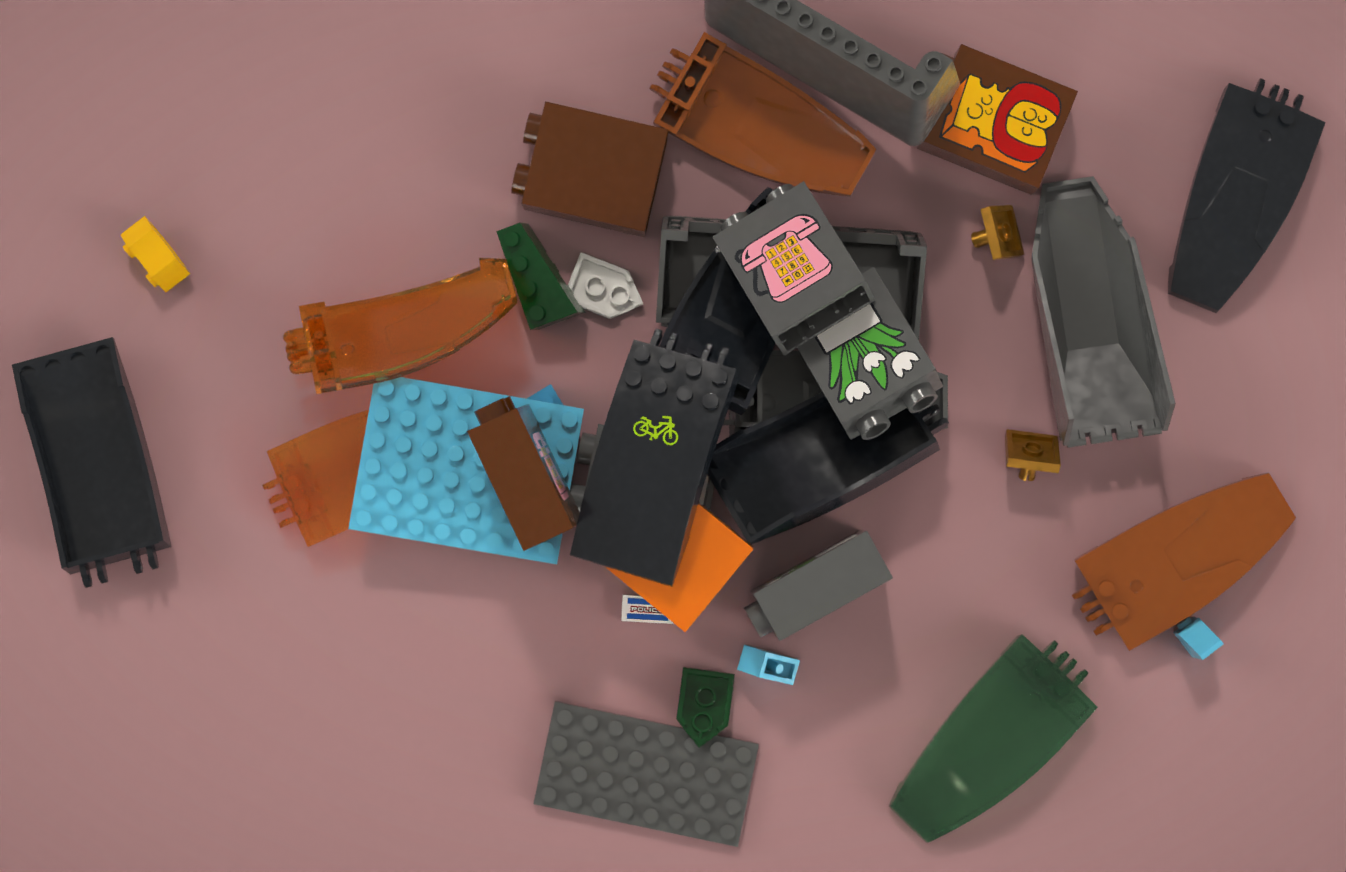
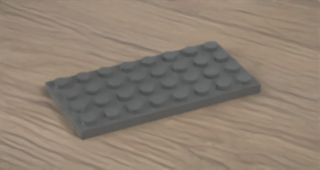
M555 701L533 804L738 847L759 743L716 735L698 748L682 727Z

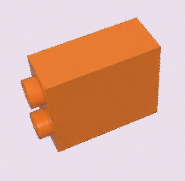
M700 502L697 506L689 535L690 538L673 587L606 567L684 632L689 629L754 549L743 537Z

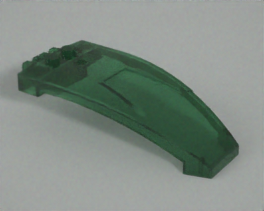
M1023 634L1018 635L957 704L922 751L905 779L899 783L889 807L926 843L966 824L1014 792L1038 772L1098 708L1077 687L1088 675V672L1085 669L1080 671L1071 681L1066 675L1077 664L1074 658L1061 670L1059 669L1070 655L1067 651L1061 653L1053 663L1047 658L1057 648L1058 643L1055 640L1041 652Z

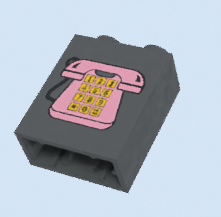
M804 181L795 187L791 184H785L774 189L766 198L767 204L751 214L747 212L733 214L722 223L721 232L713 236L714 241L783 355L788 354L876 300L863 275Z

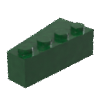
M520 222L496 231L530 330H540L586 313L575 299L570 287L566 285L559 274L556 265L552 263L546 254L545 248L529 224Z

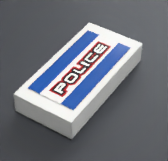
M623 595L621 621L673 624L671 620L641 596Z

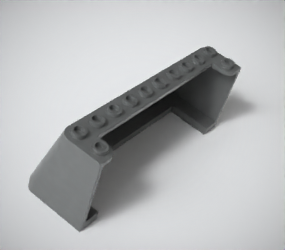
M704 0V16L711 28L907 145L917 146L925 141L960 86L954 62L946 55L937 51L929 52L923 56L916 69L798 0Z
M688 216L663 217L656 323H661L663 327L668 326L687 289L717 247L713 236L721 232V225L726 219ZM832 226L861 274L872 267L875 268L919 340L927 245L923 235L913 231Z

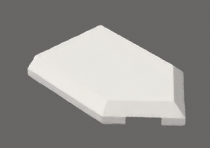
M582 252L580 253L568 286L583 309L612 319L644 305L628 270Z

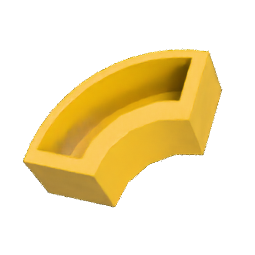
M146 216L120 234L125 242V245L122 246L132 259L136 257L148 272L145 275L154 287L159 285L166 293L190 274L172 247Z

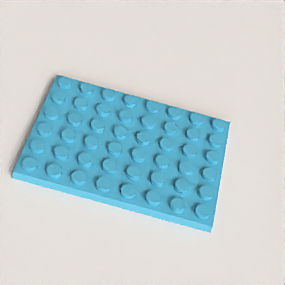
M375 373L348 529L557 564L562 534H559L523 551L467 432L480 426L474 411L509 396ZM510 396L515 408L527 404L530 405L570 490L584 409Z

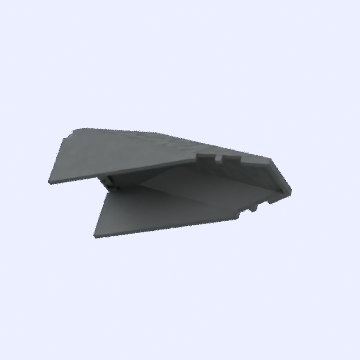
M1094 176L1042 184L1031 257L1060 441L1067 448L1086 445V437H1089L1091 444L1111 442L1113 440L1112 433H1115L1117 440L1139 437L1138 429H1141L1143 437L1162 434V431H1168L1176 405L1136 240L1134 237L1129 236L1122 225L1123 220L1119 215L1116 216L1109 206V199Z

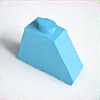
M1198 617L1184 619L1176 625L1178 629L1173 632L1191 657L1201 660L1207 658L1224 644Z
M744 645L737 670L759 678L793 685L800 660Z

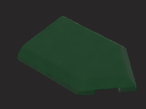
M683 667L676 719L698 748L728 727L735 674Z

